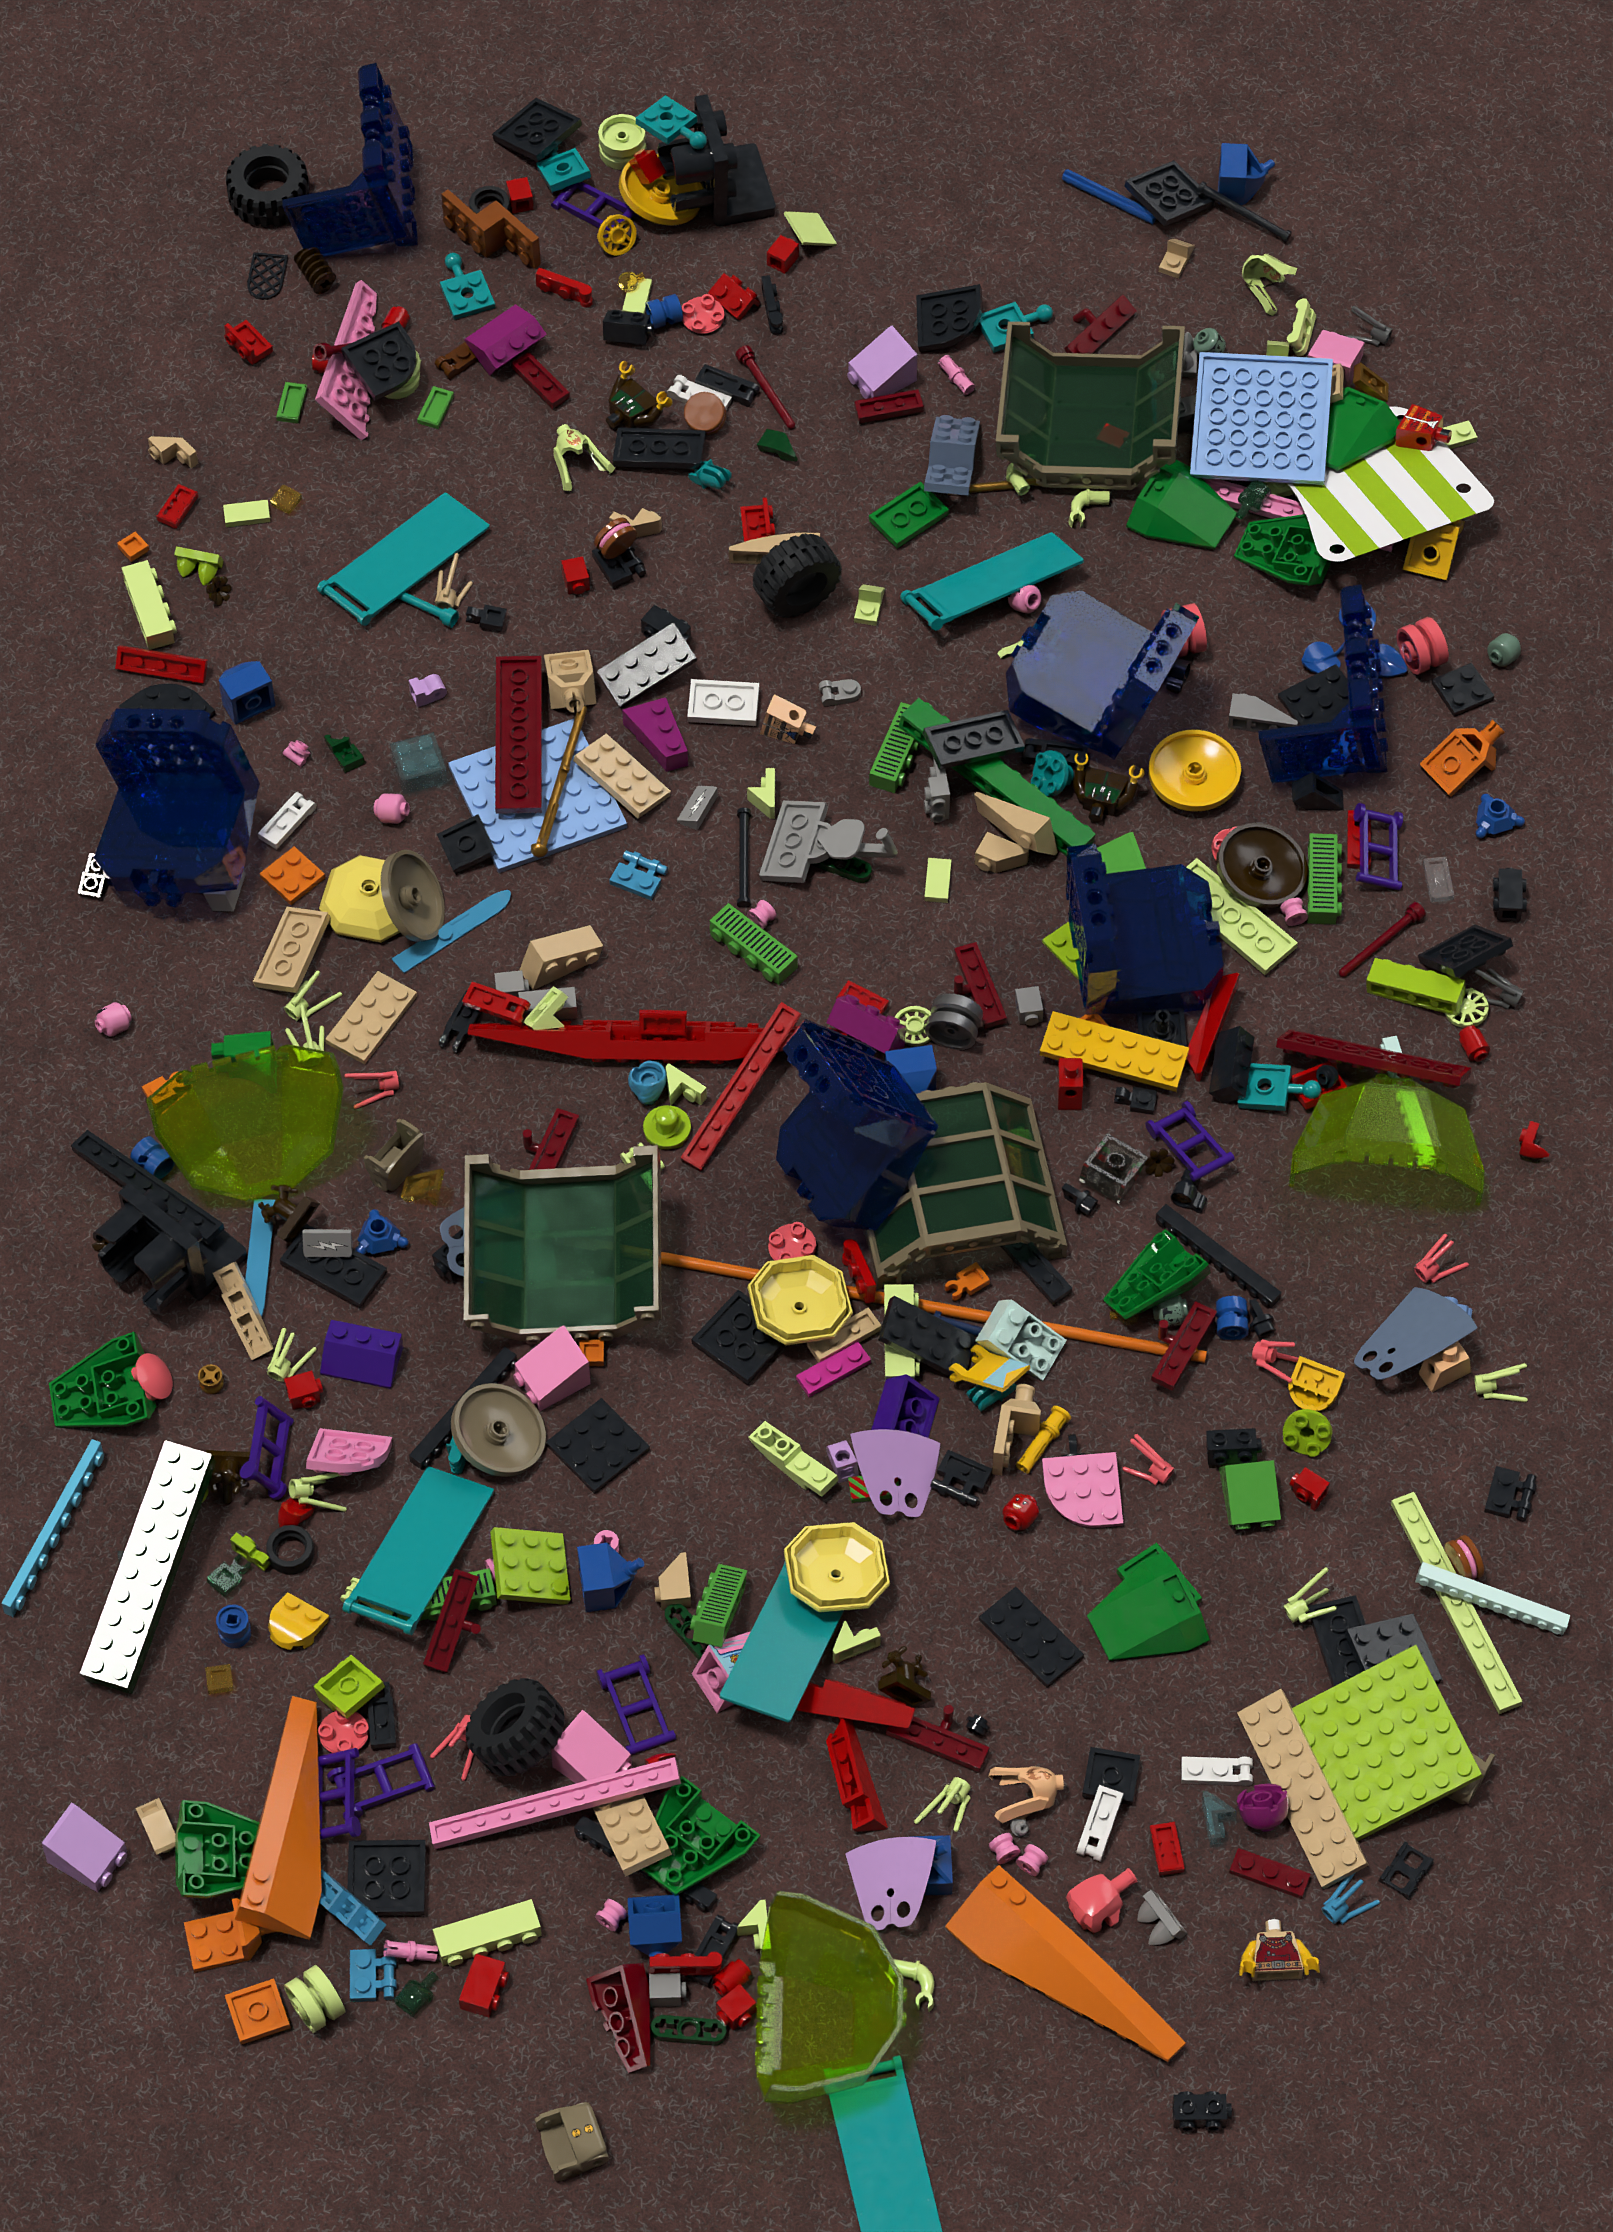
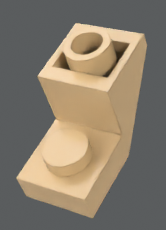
M155 436L148 438V451L154 460L158 459L161 463L165 464L177 456L182 464L186 463L190 468L198 464L196 450L183 438Z
M643 508L634 520L616 512H613L609 517L610 522L617 518H626L630 525L636 529L637 537L660 533L662 530V517L653 511Z
M155 1799L137 1807L136 1811L156 1855L171 1851L175 1847L176 1834L160 1799Z

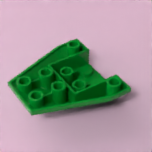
M1350 387L1343 389V399L1330 403L1326 466L1338 471L1392 443L1396 439V428L1400 421L1386 402Z
M1176 460L1171 465L1166 464L1161 467L1160 472L1149 479L1137 497L1126 528L1147 538L1215 550L1236 518L1237 512L1202 478L1191 476L1190 466Z
M1306 514L1249 522L1234 554V558L1280 580L1291 584L1308 586L1322 583L1332 562L1324 559L1318 553ZM1337 544L1332 545L1329 549L1334 554L1337 551Z
M1165 1229L1156 1234L1153 1240L1146 1245L1103 1301L1126 1320L1193 1289L1211 1273L1207 1261L1197 1253L1193 1256L1188 1253L1177 1238Z
M135 1332L111 1339L49 1383L56 1427H121L150 1419L156 1408L155 1400L150 1401L146 1397L145 1391L131 1373L132 1368L136 1366L138 1358L145 1354Z
M1166 1552L1143 1561L1087 1615L1109 1661L1187 1652L1210 1641L1201 1611L1179 1568Z
M683 1776L680 1777L681 1784L672 1786L665 1794L655 1818L672 1855L641 1869L675 1896L743 1857L761 1837L758 1832L742 1820L735 1824L703 1800L702 1790Z
M182 1800L175 1835L176 1885L181 1896L211 1898L242 1890L259 1822L209 1802Z

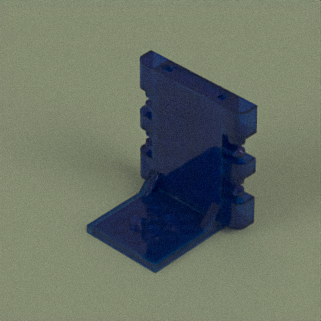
M377 63L364 65L358 70L359 96L363 103L360 122L365 140V146L362 148L363 171L346 187L282 200L283 208L302 248L317 247L323 256L392 242L397 246L418 245L417 221L411 209V205H414L416 200L415 187L409 175L412 167H414L413 145L410 140L409 128L407 125L404 126L392 99L390 85H386Z
M1362 585L1347 586L1340 591L1345 640L1344 653L1348 679V704L1331 722L1258 731L1271 783L1298 780L1312 772L1320 777L1357 772H1388L1386 757L1388 742L1387 738L1383 737V732H1387L1386 720L1383 718L1385 704L1384 698H1380L1379 693L1383 692V681L1380 678L1382 666L1381 660L1378 658L1380 643L1379 639L1374 638L1373 627L1370 622V618H1372L1371 605H1366Z

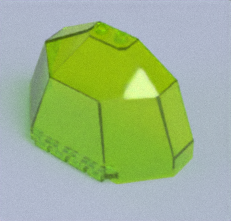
M290 1044L280 1046L276 1051L275 1045L258 1049L259 1056L255 1057L254 1050L236 1054V1062L233 1063L230 1056L212 1060L213 1068H208L207 1062L192 1065V1072L188 1070L177 1072L146 1099L154 1133L192 1188L243 1201H254L271 1194L279 1195L278 1191L270 1190L272 1185L279 1186L285 1184L294 1188L333 1153L344 1089L334 1053Z
M1378 1074L1373 1078L1322 1094L1292 1153L1289 1187L1294 1186L1295 1175L1332 1164H1342L1346 1160L1347 1162L1364 1163L1365 1156H1369V1164L1388 1166L1389 1158H1392L1393 1166L1412 1168L1413 1161H1417L1418 1169L1435 1170L1438 1174H1444L1476 1192L1475 1205L1480 1206L1483 1195L1485 1171L1465 1109L1413 1081L1412 1078H1391L1385 1074Z
M777 1891L769 1906L759 1960V1971L763 1975L758 1976L757 1995L765 1997L757 1998L756 2019L766 2022L756 2023V2044L765 2046L756 2047V2079L764 2102L794 2104L865 2084L901 2028L906 2025L907 2014L903 2011V2003L906 2002L907 1988L903 1987V1976L874 1925L803 1893Z

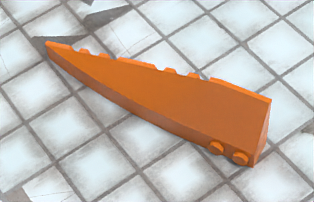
M292 1696L235 1920L310 1940L322 1893L317 1702Z
M1000 1865L978 1884L945 1926L953 1936L985 1964L997 1967L1009 1977L1013 1976L1023 1981L1024 1985L1045 1993L1046 1997L1082 2016L1084 2014L1093 2019L1094 2023L1102 2027H1108L1117 2032L1118 2036L1132 2040L1139 2047L1167 2062L1186 2045V2042L1122 1977Z

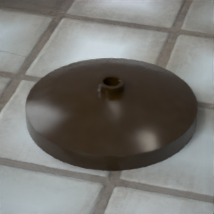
M1248 823L1238 826L1226 835L1217 851L1216 867L1223 885L1234 897L1250 906L1264 909L1278 908L1286 900L1296 898L1305 885L1308 868L1302 849L1290 835L1272 825Z

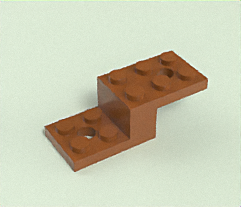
M447 189L441 194L444 224L449 229L453 228L461 240L469 242L476 253H481L487 258L506 245L510 252H515L519 255L524 264H529L534 269L541 265L539 237L498 201H494L476 214L450 190Z

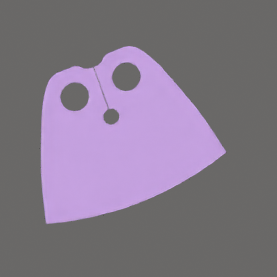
M878 1429L850 1434L864 1483L877 1511L887 1515L901 1511L909 1517L920 1516L923 1513L931 1490L930 1484L935 1476L940 1443L918 1434L899 1430ZM896 1477L900 1478L901 1480L900 1486H897L894 1483V1479ZM886 1490L892 1495V1503L889 1506L883 1505L880 1501V1493ZM908 1493H913L917 1497L918 1503L915 1508H909L905 1503V1496Z
M919 1837L888 1838L865 1844L845 1853L864 1920L870 1930H883L888 1924L905 1927L913 1923L923 1900L937 1840ZM890 1888L894 1890L892 1897L887 1896V1891ZM903 1901L910 1905V1912L905 1918H901L897 1914V1907ZM876 1905H881L884 1909V1916L880 1921H874L871 1916L872 1909Z

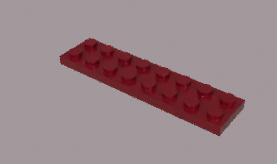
M541 656L496 657V814L542 813Z
M1291 1029L1278 1037L1276 1048H1281L1283 1052L1288 1054L1300 1052L1305 1053L1306 1057L1312 1059L1324 1057L1328 1058V1061L1331 1063H1351V1066L1354 1068L1363 1069L1366 1066L1374 1068V1071L1378 1073L1394 1072L1401 1078H1411L1413 1076L1420 1078V1081L1425 1083L1442 1082L1443 1086L1448 1088H1457V1086L1462 1085L1470 1077L1472 1069L1462 1065Z

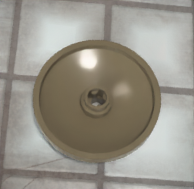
M401 850L392 853L384 861L380 879L382 898L388 915L396 928L406 938L414 942L430 940L438 935L439 929L442 928L444 922V899L438 879L430 865L418 853L411 850Z
M489 1383L470 1389L457 1402L451 1416V1431L457 1448L468 1462L488 1474L503 1477L521 1474L533 1466L544 1450L546 1431L538 1409L525 1395L509 1386Z

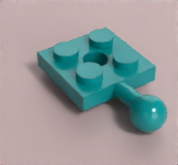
M666 95L636 117V125L667 145L679 135L689 139L691 146L695 149H702L707 143L704 133L699 131L693 132L689 129L697 123V115Z
M557 146L547 154L550 158L536 163L537 170L551 192L562 190L567 186L591 178L590 170L576 148L558 154Z
M449 253L445 258V265L450 270H453L455 277L440 281V288L453 319L456 320L495 308V302L482 271L478 270L463 274L460 267L462 265L461 256L457 253ZM470 292L473 294V296L470 298H465L462 296V294Z
M1013 302L982 313L978 326L993 352L1005 349L1007 329H1001L999 326L1008 325V322L1031 323L1037 320L1047 322L1052 318L1053 310L1049 305L1043 304L1037 308L1036 312L1023 315L1017 303ZM1030 327L1031 338L1034 339V333Z
M1251 1063L1246 1097L1238 1099V1107L1286 1111L1288 1093L1304 1094L1306 1098L1314 1099L1321 1094V1086L1314 1080L1307 1081L1304 1085L1290 1084L1292 1068L1289 1065ZM1268 1083L1271 1085L1268 1090L1259 1089L1261 1084Z

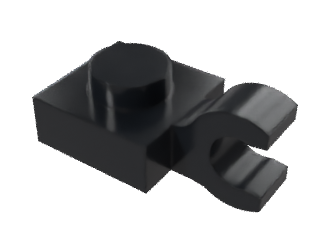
M484 605L482 610L468 606L466 622L474 624L480 622V628L502 632L507 609Z
M1117 1087L1114 1103L1130 1105V1112L1153 1115L1157 1090L1133 1087V1091L1130 1092L1125 1088Z

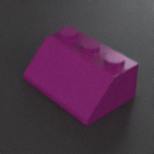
M515 304L465 338L464 341L486 372L491 375L537 344L547 334L533 315Z
M849 994L836 999L826 1022L827 1024L883 1053L904 1048L906 1027L900 1024L899 1019L889 1015L886 1017L879 1013L880 1010L871 1005L866 1007L859 1003L860 1000L857 997Z

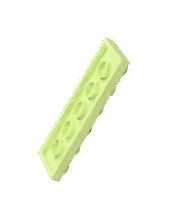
M1198 858L1164 886V890L1264 975L1297 948L1298 942L1256 907L1250 906L1234 897L1223 885L1220 877Z

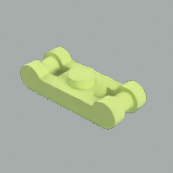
M1304 298L1296 303V308L1298 309L1296 320L1293 323L1292 333L1287 337L1290 346H1293V351L1297 356H1303L1307 352L1316 319L1314 310L1310 308L1309 302Z

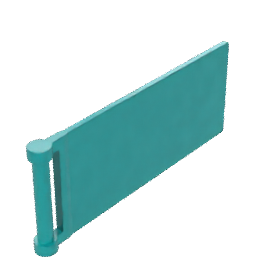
M443 493L328 580L321 581L317 586V591L322 595L330 597L355 616L361 625L366 626L381 610L487 531L490 526L448 493ZM336 585L368 609V611L360 610L331 587Z
M1050 532L913 591L905 590L901 593L900 599L904 604L910 605L928 622V625L937 631L942 628L943 624L1020 591L1025 586L1036 584L1084 563V559L1053 532ZM920 597L941 617L934 616L916 598Z
M427 1467L356 1587L344 1601L343 1612L349 1614L354 1612L402 1629L405 1634L413 1635L422 1614L489 1502L494 1489L433 1467ZM359 1599L410 1617V1619L406 1621L356 1602Z
M784 1562L783 1568L720 1692L719 1698L776 1719L790 1722L844 1610L818 1612L792 1595L786 1563Z
M900 2055L892 2057V2060L836 2072H832V2070L824 2071V2079L860 2231L942 2232ZM895 2070L896 2073L894 2077L837 2089L834 2084L835 2082Z

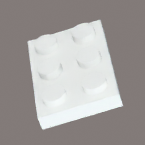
M691 679L688 722L756 726L759 683Z

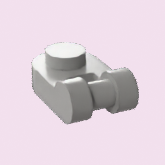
M852 679L833 682L824 680L818 685L820 692L823 693L821 699L824 706L854 702L861 695L860 684Z

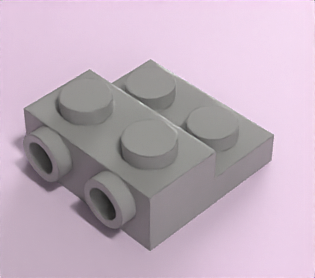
M933 757V767H929L928 787H924L925 814H930L931 821L939 823L949 819L950 792L945 769L939 770Z

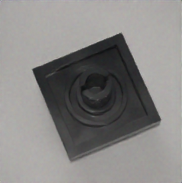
M1184 1007L1141 1008L1136 1010L1138 1034L1187 1047Z

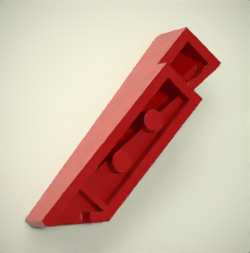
M1240 973L1216 977L1211 999L1208 998L1188 1045L1189 1053L1186 1062L1194 1072L1196 1081H1201L1217 1042L1218 1033L1221 1032L1227 1018L1230 1005L1238 988Z
M825 1679L823 1687L809 1682L796 1709L797 1711L904 1728L911 1726L915 1713V1708L906 1706L903 1702L833 1679Z
M838 1717L840 1722L834 1734H829L826 1743L842 1805L846 1808L851 1807L852 1828L855 1832L886 1830L888 1826L852 1719Z

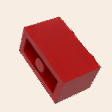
M475 1954L459 1998L460 2009L490 2018L492 2010L496 2011L500 2003L501 1996L498 1995L500 1987L505 1988L509 1978L505 1962Z

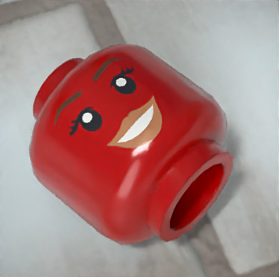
M1016 1494L1004 1506L1002 1511L1003 1520L1012 1530H1026L1039 1516L1036 1500L1030 1495Z

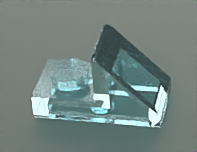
M1204 1791L1202 1792L1201 1803L1210 1848L1220 1847L1221 1838H1225L1223 1822L1235 1821L1237 1811L1210 1792Z

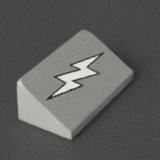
M697 786L678 817L677 822L698 830L718 797V788L714 786Z
M303 1230V1253L305 1257L352 1256L353 1240L351 1230Z

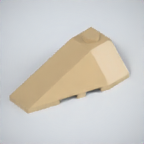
M980 792L974 794L978 812L1018 845L1040 853L1051 855L1058 853L1049 817Z

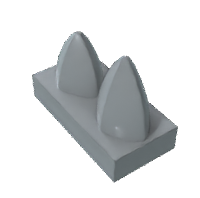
M1189 332L1185 333L1182 377H1196L1197 351L1193 347L1194 338ZM1178 352L1175 353L1174 376L1177 374Z
M1150 1890L1143 1895L1145 1901L1139 1909L1138 1922H1152L1159 1918L1161 1919L1151 1932L1149 1945H1161L1175 1937L1181 1939L1187 1934L1158 1893Z

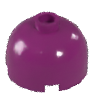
M1259 1784L1254 1786V1791L1247 1793V1789L1242 1791L1237 1797V1805L1241 1818L1248 1826L1261 1831H1271L1286 1819L1289 1800L1287 1791H1282L1281 1786L1276 1784Z

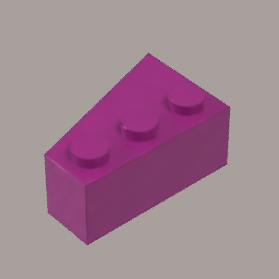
M666 697L622 710L623 725L649 750L652 757L666 772L688 766V750Z

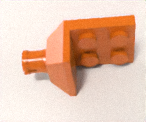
M1493 719L1480 732L1475 728L1455 729L1420 765L1452 797L1484 765L1491 771L1496 768V749L1492 745L1505 731Z
M238 1898L232 1899L234 1908L232 1912L184 1922L194 1973L248 1961L261 1945V1936L279 1931L235 1920L240 1901Z

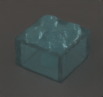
M434 732L390 743L391 759L403 795L447 783L446 767Z

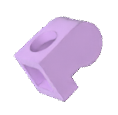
M437 674L429 675L422 680H418V678L409 680L410 693L417 707L441 699L447 694V690Z
M846 1440L826 1446L829 1460L835 1474L838 1476V1483L847 1481L848 1477L859 1476L858 1462Z

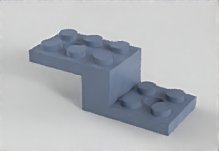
M949 415L936 417L930 441L929 465L924 483V491L969 495L980 421L970 417L956 419Z

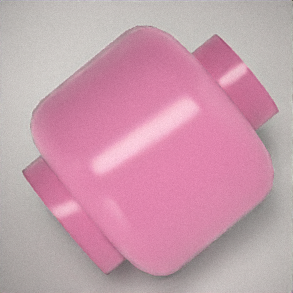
M1034 585L1025 586L1020 591L1008 595L1010 607L1023 613L1034 612L1041 602V593Z
M382 794L374 803V814L382 823H402L405 816H408L410 812L409 803L406 802L401 794Z
M114 1002L97 1011L95 1026L100 1033L103 1032L105 1035L112 1037L129 1028L131 1014L125 1005Z

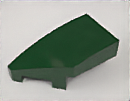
M766 429L757 443L759 451L778 453L781 460L796 462L798 460L786 433Z
M331 735L324 736L326 744L345 773L365 764L363 755L354 744H351L349 737L334 739Z

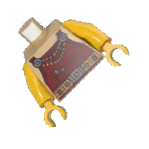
M1277 1919L1266 1921V1932L1257 1933L1256 1940L1248 1944L1241 1957L1239 1976H1242L1244 1972H1248L1251 1974L1253 1981L1302 1979L1303 1967L1305 1975H1309V1970L1312 1969L1320 1973L1318 1958L1311 1955L1301 1940L1295 1939L1293 1932H1282L1281 1921Z

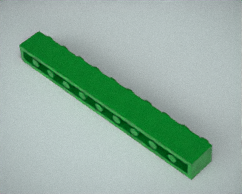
M918 698L901 714L899 727L930 750L923 736L924 728L951 721L934 710L931 704ZM995 757L952 767L986 795L1049 817L1057 849L1076 863L1078 857L1083 855L1093 845L1096 834L1089 826L1082 824L1071 812L1061 808L1053 798L1043 794L1036 785L1026 781L1018 771L1012 770L1004 764L1001 758Z

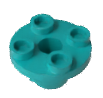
M1058 751L1040 752L1036 756L1031 784L1036 785L1046 796H1056L1062 792L1065 786L1070 785L1073 781V768L1067 764L1065 757Z

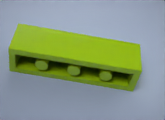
M1375 958L1366 980L1367 993L1457 1016L1465 996V980L1438 974L1431 970L1418 969L1411 965L1394 963L1388 959Z

